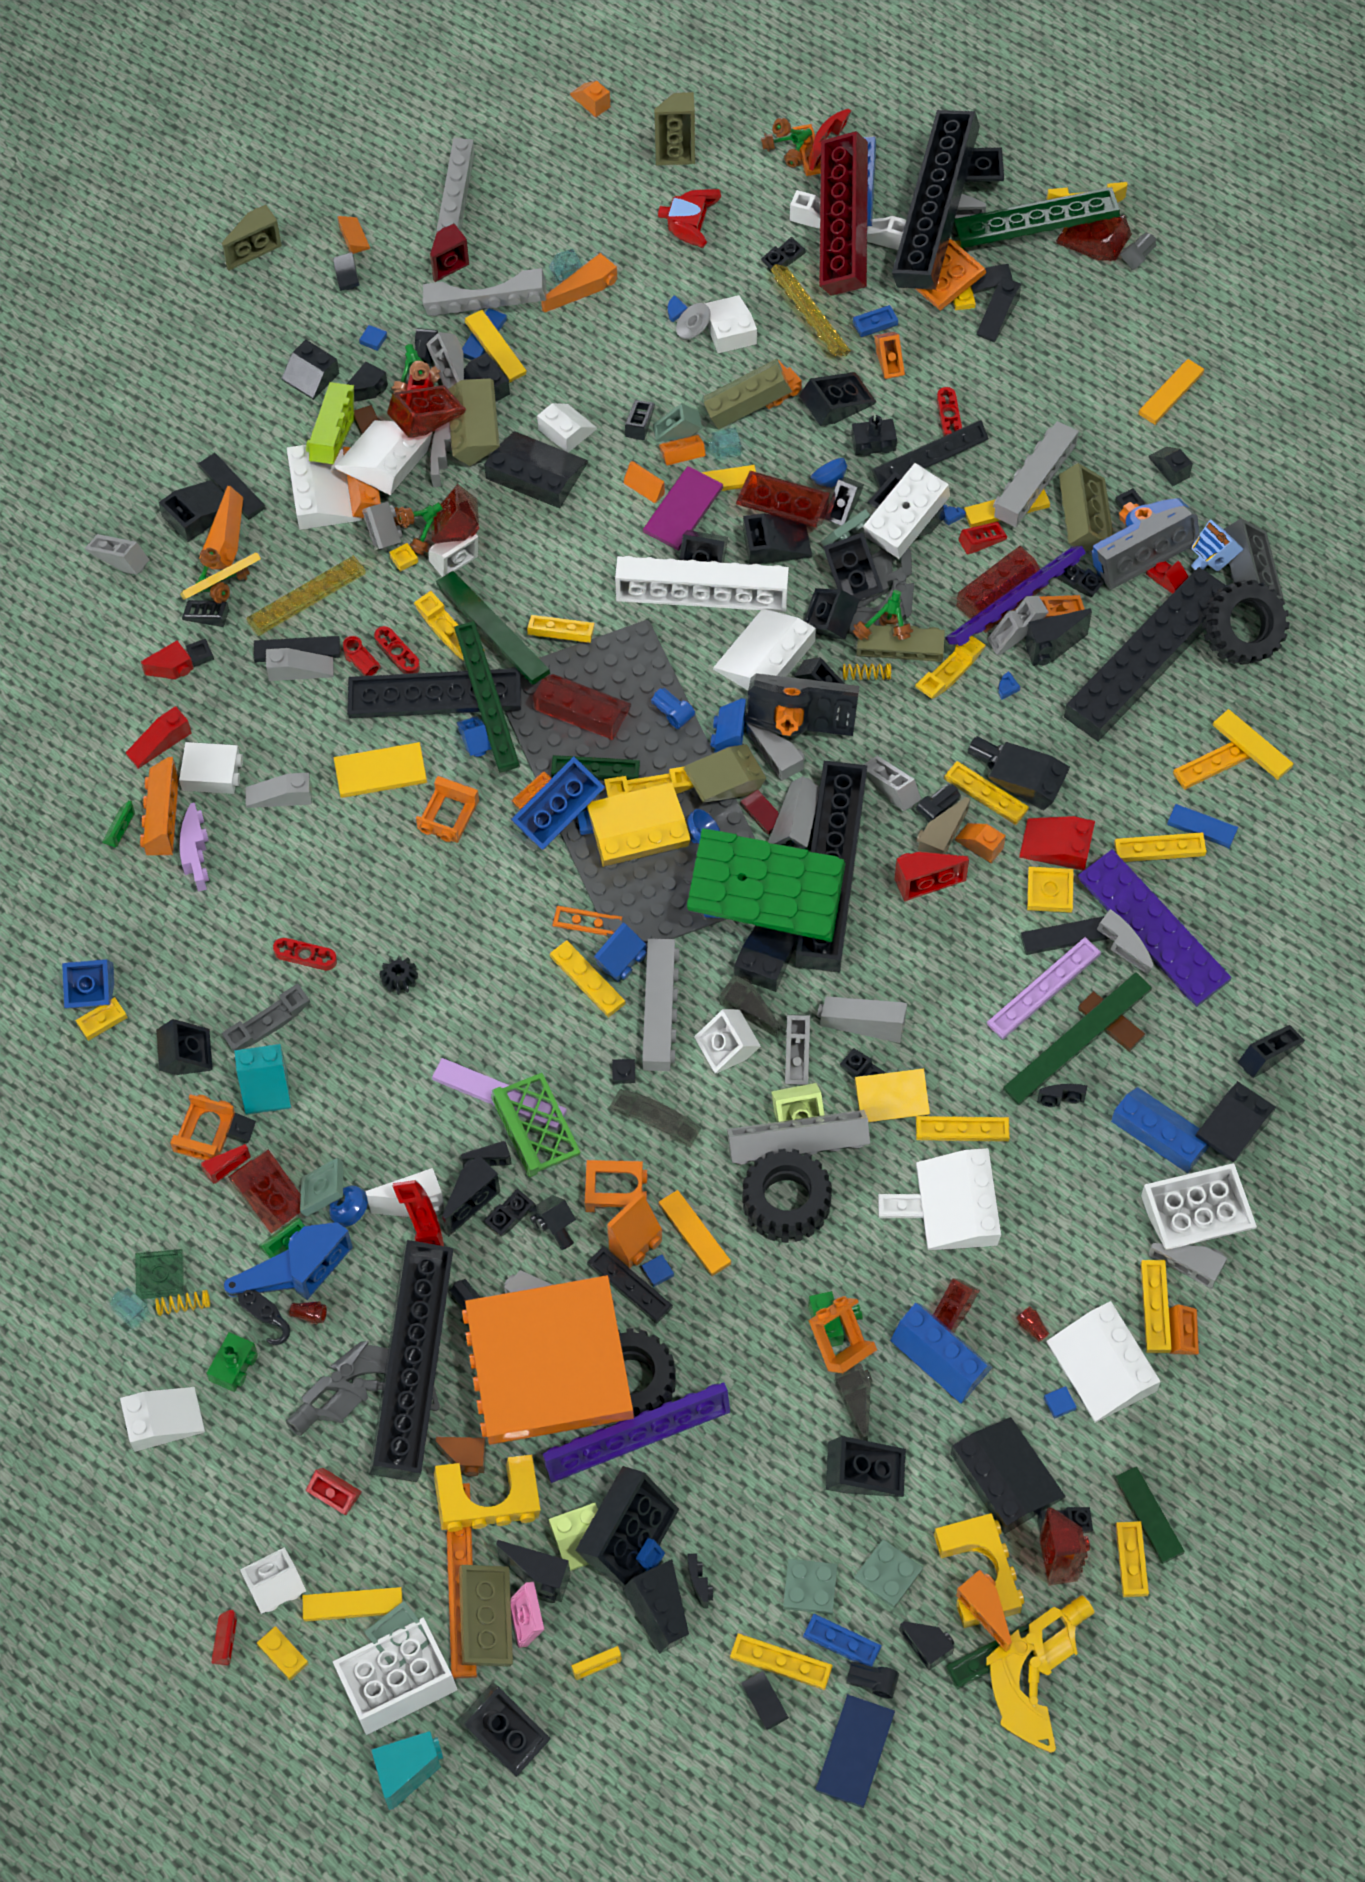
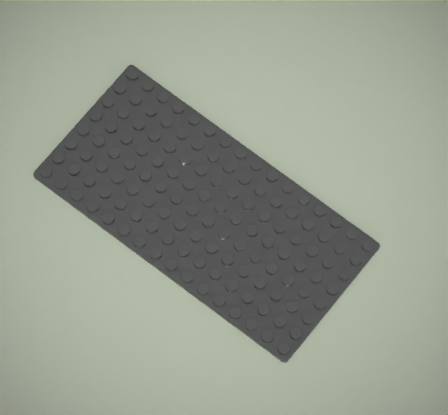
M648 620L593 638L591 643L582 642L539 657L550 669V675L532 685L521 673V710L505 711L535 778L542 772L547 773L551 777L553 755L640 760L639 778L669 774V769L684 767L714 754L696 715L680 729H676L670 724L667 716L651 703L652 697L660 688H665L680 701L684 700L688 703L689 701ZM694 787L676 794L686 825L688 816L694 810L701 809L716 821L720 831L755 839L736 798L703 803ZM606 788L593 801L608 798ZM578 817L561 832L596 912L622 917V920L599 917L603 921L604 930L615 932L624 922L646 943L648 948V939H675L726 920L725 918L704 917V914L689 911L687 908L697 858L698 843H693L690 840L689 846L603 867L594 833L580 834ZM607 933L608 939H609L613 934H608V933Z

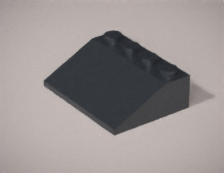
M514 431L500 443L499 448L491 453L484 467L487 480L560 509L588 464V460Z
M1012 1417L976 1431L952 1445L950 1455L988 1511L992 1513L994 1520H998L1004 1534L1038 1515L1039 1511L1046 1510L1066 1497Z
M622 1466L575 1551L588 1564L624 1588L632 1578L646 1571L636 1560L648 1538L653 1539L660 1546L679 1508L645 1472Z

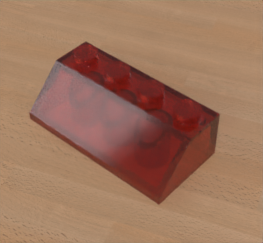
M750 470L736 505L818 527L822 525L829 508L830 493Z
M457 484L441 502L443 510L438 512L437 516L433 518L434 521L431 526L432 541L434 543L466 541L469 536L473 537L479 530L477 498Z
M1018 546L960 590L957 595L956 606L970 619L1040 570L1035 558L1023 547ZM1045 587L1035 589L1032 596H1035ZM1023 600L1017 602V605L1019 606ZM1008 611L1003 612L999 620L985 625L986 629L984 632H988L1001 622Z
M555 674L543 678L533 695L534 710L612 740L631 707V703Z
M1047 1508L1039 1542L1048 1586L1077 1582L1080 1573H1083L1082 1566H1085V1558H1088L1087 1551H1090L1089 1538L1083 1535V1530L1079 1525L1054 1508Z

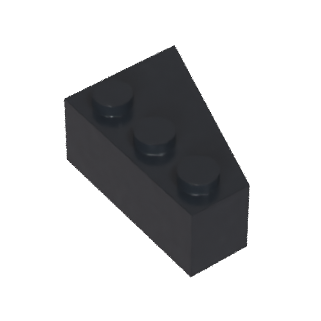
M672 1559L632 1578L625 1585L623 1591L659 1654L680 1644L689 1635Z

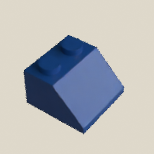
M741 698L720 707L719 716H714L713 729H717L716 734H712L711 747H714V753L731 746L742 745L745 728L746 699Z
M623 922L596 953L594 958L597 965L603 971L619 982L621 979L625 980L633 970L631 967L636 961L640 963L645 958L647 946Z
M105 959L62 963L65 1009L111 1004L115 985L113 962Z

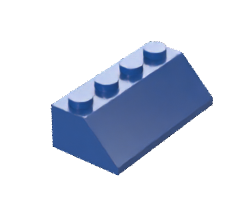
M573 757L511 820L538 847L544 850L606 787Z
M1139 1087L1129 1092L1114 1110L1112 1123L1186 1173L1191 1171L1209 1147V1145L1195 1136L1200 1128Z
M915 1303L900 1320L890 1340L961 1404L993 1368L919 1303Z

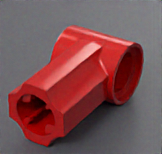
M357 636L345 638L343 650L346 660L352 662L364 676L375 675L381 666L362 645L361 639Z

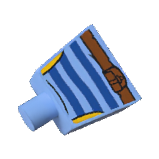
M1210 520L1192 545V550L1199 557L1191 566L1195 570L1198 567L1204 570L1209 565L1214 570L1219 571L1235 558L1243 548L1223 528Z

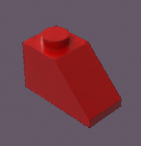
M178 640L141 661L143 672L147 676L176 680L179 677L188 675L194 669L191 657Z

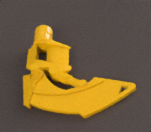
M1083 1595L1077 1597L1061 1610L1052 1607L1029 1624V1634L1024 1638H1021L1019 1630H1016L1010 1636L1012 1644L1007 1652L999 1646L986 1658V1666L990 1665L994 1697L1002 1716L1001 1726L1022 1740L1050 1753L1056 1750L1048 1707L1038 1704L1040 1673L1047 1676L1050 1675L1053 1668L1071 1655L1078 1654L1075 1628L1095 1613L1092 1605ZM1058 1618H1061L1065 1628L1043 1643L1042 1630ZM1033 1651L1035 1657L1028 1661V1698L1020 1690L1019 1681L1022 1665L1028 1654ZM1048 1739L1049 1746L1039 1741Z

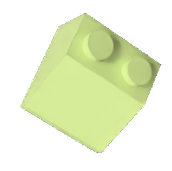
M817 1083L771 1091L777 1122L824 1115L822 1095Z
M596 1503L549 1519L550 1529L560 1557L569 1560L570 1571L589 1565L575 1550L598 1511Z

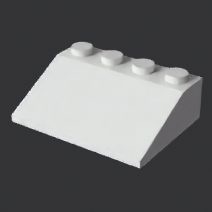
M374 420L336 464L335 468L391 495L429 450L433 431L418 424Z
M306 445L287 447L299 530L362 520V518L352 516L346 473L335 468L336 464L344 456L343 449L340 450L335 463L328 464L309 461V452H306Z
M762 609L717 662L713 670L746 690L749 688L750 678L756 673L786 677L814 644L816 628L798 617Z
M989 1149L963 1150L916 1162L927 1249L941 1250L997 1246L1001 1237Z
M1234 1163L1144 1185L1141 1197L1148 1217L1165 1250L1257 1227Z
M1111 1301L1090 1311L1046 1341L1095 1423L1158 1390L1161 1381Z
M424 1617L419 1619L420 1622L416 1624L413 1622L405 1626L406 1629L394 1631L390 1637V1634L378 1639V1642L375 1644L370 1643L333 1661L366 1735L457 1691L453 1676ZM420 1624L422 1625L426 1633V1636L430 1642V1644L423 1650L421 1649L420 1645L427 1640V1638L418 1628V1625ZM406 1631H409V1639L406 1640ZM392 1638L393 1641L398 1644L402 1643L401 1646H396L392 1644L390 1639ZM380 1644L385 1651L380 1653L376 1646ZM387 1656H390L393 1660V1663L390 1665L385 1660ZM404 1658L406 1663L400 1667L399 1661Z

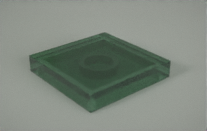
M183 1249L135 1253L137 1300L175 1297L178 1294L184 1296Z

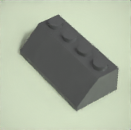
M1242 518L1224 528L1243 548L1228 563L1231 568L1233 582L1242 580H1257L1258 584L1264 582L1269 585V590L1275 589L1279 593L1277 595L1278 599L1283 598L1267 532Z

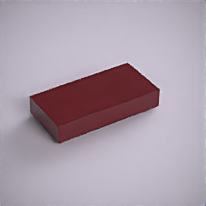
M756 790L741 800L740 805L769 835L773 831L779 812L759 790Z

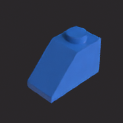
M477 716L456 722L465 748L470 756H482L486 754V751L491 750L485 725Z

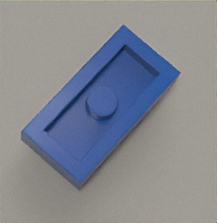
M888 305L853 317V324L860 337H864L898 325V318L892 307Z

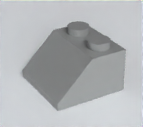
M385 502L362 510L375 550L401 542L400 538L403 535L400 526L395 525L394 517H396V512L393 505L389 506V503Z

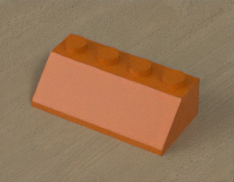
M167 757L149 769V777H145V789L148 790V793L143 798L146 815H142V828L145 829L144 834L140 836V845L144 847L146 855H173L179 777L173 757Z

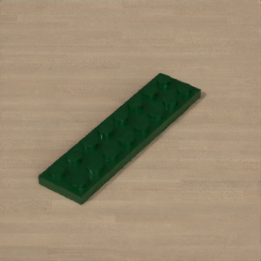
M1110 187L955 218L954 222L961 248L1013 239L1024 235H1033L1034 233L1053 231L1054 229L1064 227L1069 228L1084 223L1089 224L1104 219L1109 220L1120 216V208L1113 188Z

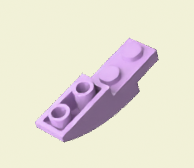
M191 803L186 811L180 832V856L185 875L194 874L199 892L207 890L205 882L209 881L207 869H202L201 863L205 862L202 851L206 850L205 842L209 841L206 828L201 829L200 824L204 823L202 811H197L195 803Z

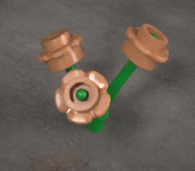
M412 344L405 346L407 360H405L401 382L395 381L391 387V390L394 391L393 394L402 398L406 396L408 384L405 382L409 368L414 380H424L429 376V373H431L433 385L441 379L439 375L440 370L435 366L430 369L429 365L420 359Z

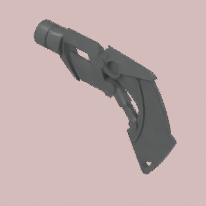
M881 549L872 555L884 592L859 601L857 612L853 617L848 634L856 636L853 633L855 629L854 624H857L859 621L867 623L888 602V598L892 596L893 590L901 592L900 607L902 618L905 617L907 619L911 616L914 583H906V578L912 574L910 549H907L901 556V568L892 572V554ZM888 586H892L889 595L880 605L875 608L865 607L880 596L887 594ZM877 619V620L873 623V624H875V625H877V626H882V625L879 623V619Z
M368 1341L358 1343L330 1366V1368L337 1370L332 1373L331 1377L323 1376L301 1397L303 1404L286 1420L289 1428L298 1436H302L317 1420L344 1423L343 1419L362 1400L366 1401L368 1399L367 1391L382 1390L383 1382L363 1380L356 1377L371 1373L384 1374L388 1349L368 1345ZM434 1388L432 1396L434 1404H431V1410L438 1411L440 1405ZM326 1390L337 1391L321 1409L315 1408L312 1405Z

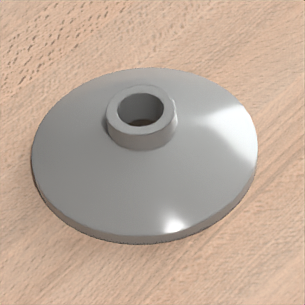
M697 303L688 307L678 319L676 325L677 334L683 339H691L699 335L710 320L711 312L709 307L703 303Z

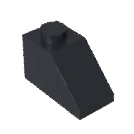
M365 362L349 380L347 385H354V402L376 398L386 390L388 382L385 371Z
M1164 447L1149 455V459L1172 487L1190 478L1193 463L1181 449Z
M847 477L838 479L825 519L841 526L846 523L859 501L864 484Z
M821 657L803 660L794 675L795 678L845 684Z
M906 1621L900 1624V1633L928 1670H931L953 1654V1645L955 1643L948 1632L943 1633L940 1627Z

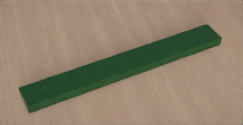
M454 571L436 581L438 588L470 621H475L476 627L532 685L550 675V669Z
M475 621L454 626L498 771L502 773L519 768V760Z
M1135 972L1008 1082L1003 1090L1018 1105L1023 1103L1152 990V987Z

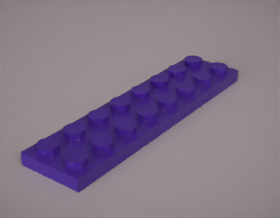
M1113 849L1078 875L1079 881L1107 911L1110 909L1114 911L1135 931L1149 952L1151 959L1196 1007L1231 981L1232 977Z
M725 1383L712 1384L698 1393H689L680 1400L664 1403L660 1408L652 1411H644L637 1417H634V1419L619 1421L609 1428L598 1429L586 1437H578L563 1446L550 1448L547 1452L543 1453L550 1482H556L730 1413L729 1396Z

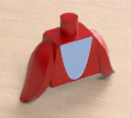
M691 190L681 196H675L670 207H659L658 218L667 219L668 229L675 237L703 249L707 241L701 233V229L707 213V207L720 200L721 190Z

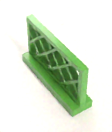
M543 1073L507 1087L501 1088L500 1086L492 1090L491 1099L529 1178L537 1175L541 1170L580 1155L581 1152ZM540 1081L543 1087L541 1095L529 1091L530 1084ZM514 1090L523 1093L520 1103L510 1100L507 1093ZM526 1095L539 1099L535 1109L523 1105ZM541 1100L551 1104L553 1109L550 1115L538 1110ZM520 1109L533 1113L529 1123L519 1119ZM535 1115L548 1119L545 1129L532 1125ZM551 1120L561 1124L562 1131L560 1135L547 1130ZM530 1129L543 1133L539 1143L529 1140L527 1135ZM545 1135L558 1139L554 1149L541 1145ZM560 1141L569 1143L573 1151L566 1154L557 1151ZM539 1149L552 1153L549 1161L540 1163L537 1157Z

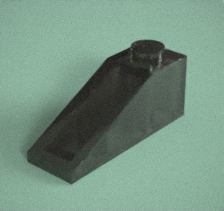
M734 974L720 994V1005L726 1009L740 1010L745 1020L777 1038L780 1034V1024L754 985L748 979L740 978Z
M860 1363L844 1373H835L834 1383L860 1440L868 1441L870 1390L873 1380L868 1369L864 1370Z

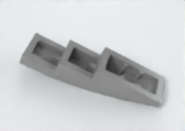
M445 405L441 413L432 442L431 479L433 487L441 486L440 469H448L446 452L452 451L448 405Z

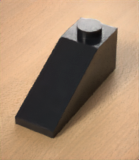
M1002 277L976 333L977 336L992 342L997 340L1020 299L1021 283Z
M1288 1025L1250 1044L1237 1063L1247 1074L1255 1078L1280 1062L1302 1045L1305 1040L1291 1025Z

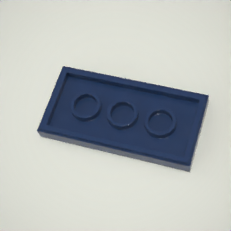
M847 1694L815 1792L864 1808L895 1710Z

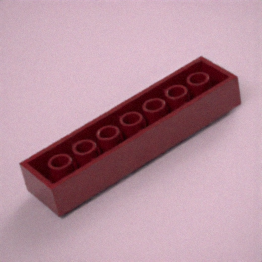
M857 131L821 141L819 286L830 296L867 287L868 141Z

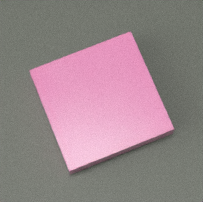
M534 1582L525 1583L510 1598L511 1617L519 1648L527 1647L544 1631Z

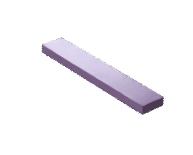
M1084 937L987 1021V1025L1002 1040L1005 1039L1101 955V951Z
M444 1058L441 1059L432 1076L433 1081L494 1105L491 1099L492 1090L500 1086L501 1088L509 1086ZM515 1090L507 1093L510 1100L520 1103L523 1093ZM526 1095L523 1105L535 1109L539 1099ZM541 1100L538 1110L550 1115L553 1109L551 1104ZM559 1106L564 1117L567 1109ZM520 1109L518 1115L531 1120L533 1113ZM535 1115L533 1122L546 1126L548 1119ZM551 1120L548 1128L557 1131L560 1123Z

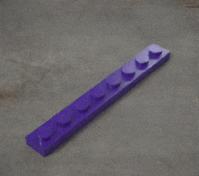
M1082 546L1070 547L947 635L945 639L948 644H958V646L967 643L971 635L984 631L986 629L985 625L999 620L1003 612L1016 608L1018 606L1017 602L1024 600L1026 596H1032L1035 589L1045 587L1049 584V579L1060 576L1065 572L1064 569L1066 567L1077 564L1080 561V557L1086 554Z

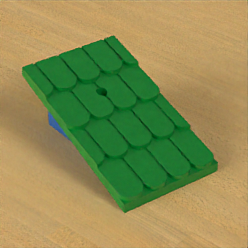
M702 828L687 902L689 911L702 913L704 917L725 918L832 942L845 869L844 859L808 852L806 849L772 844L764 840L741 837L733 833Z

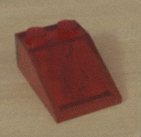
M1120 215L1109 220L1104 219L1089 224L1084 223L1069 228L1064 227L1056 242L1059 245L1096 260L1116 261L1132 233L1125 215Z
M444 385L392 393L387 414L408 438L427 435L464 414L466 408Z
M265 1149L228 1176L236 1190L271 1234L300 1213L301 1194L269 1149Z

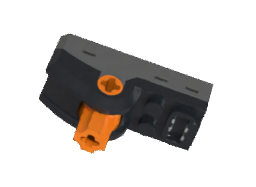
M756 673L750 678L745 721L757 728L783 736H798L805 731L853 736L859 686Z

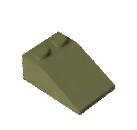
M266 204L248 212L222 242L228 271L282 246L277 219Z
M747 744L725 748L684 767L703 803L749 796L756 790H759L766 780L765 774Z

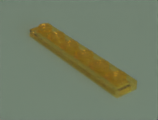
M775 264L771 269L775 275L774 279L786 290L785 294L794 300L796 308L806 316L807 323L815 328L817 336L827 344L828 351L835 356L846 357L851 350L788 267Z
M353 555L246 618L247 622L259 637L365 575L366 571Z

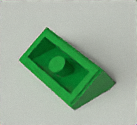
M128 800L120 807L102 843L115 848L118 847L135 815L132 801Z
M296 1217L259 1244V1247L269 1259L289 1250L288 1244L291 1236L296 1231L299 1232L305 1225L300 1218Z

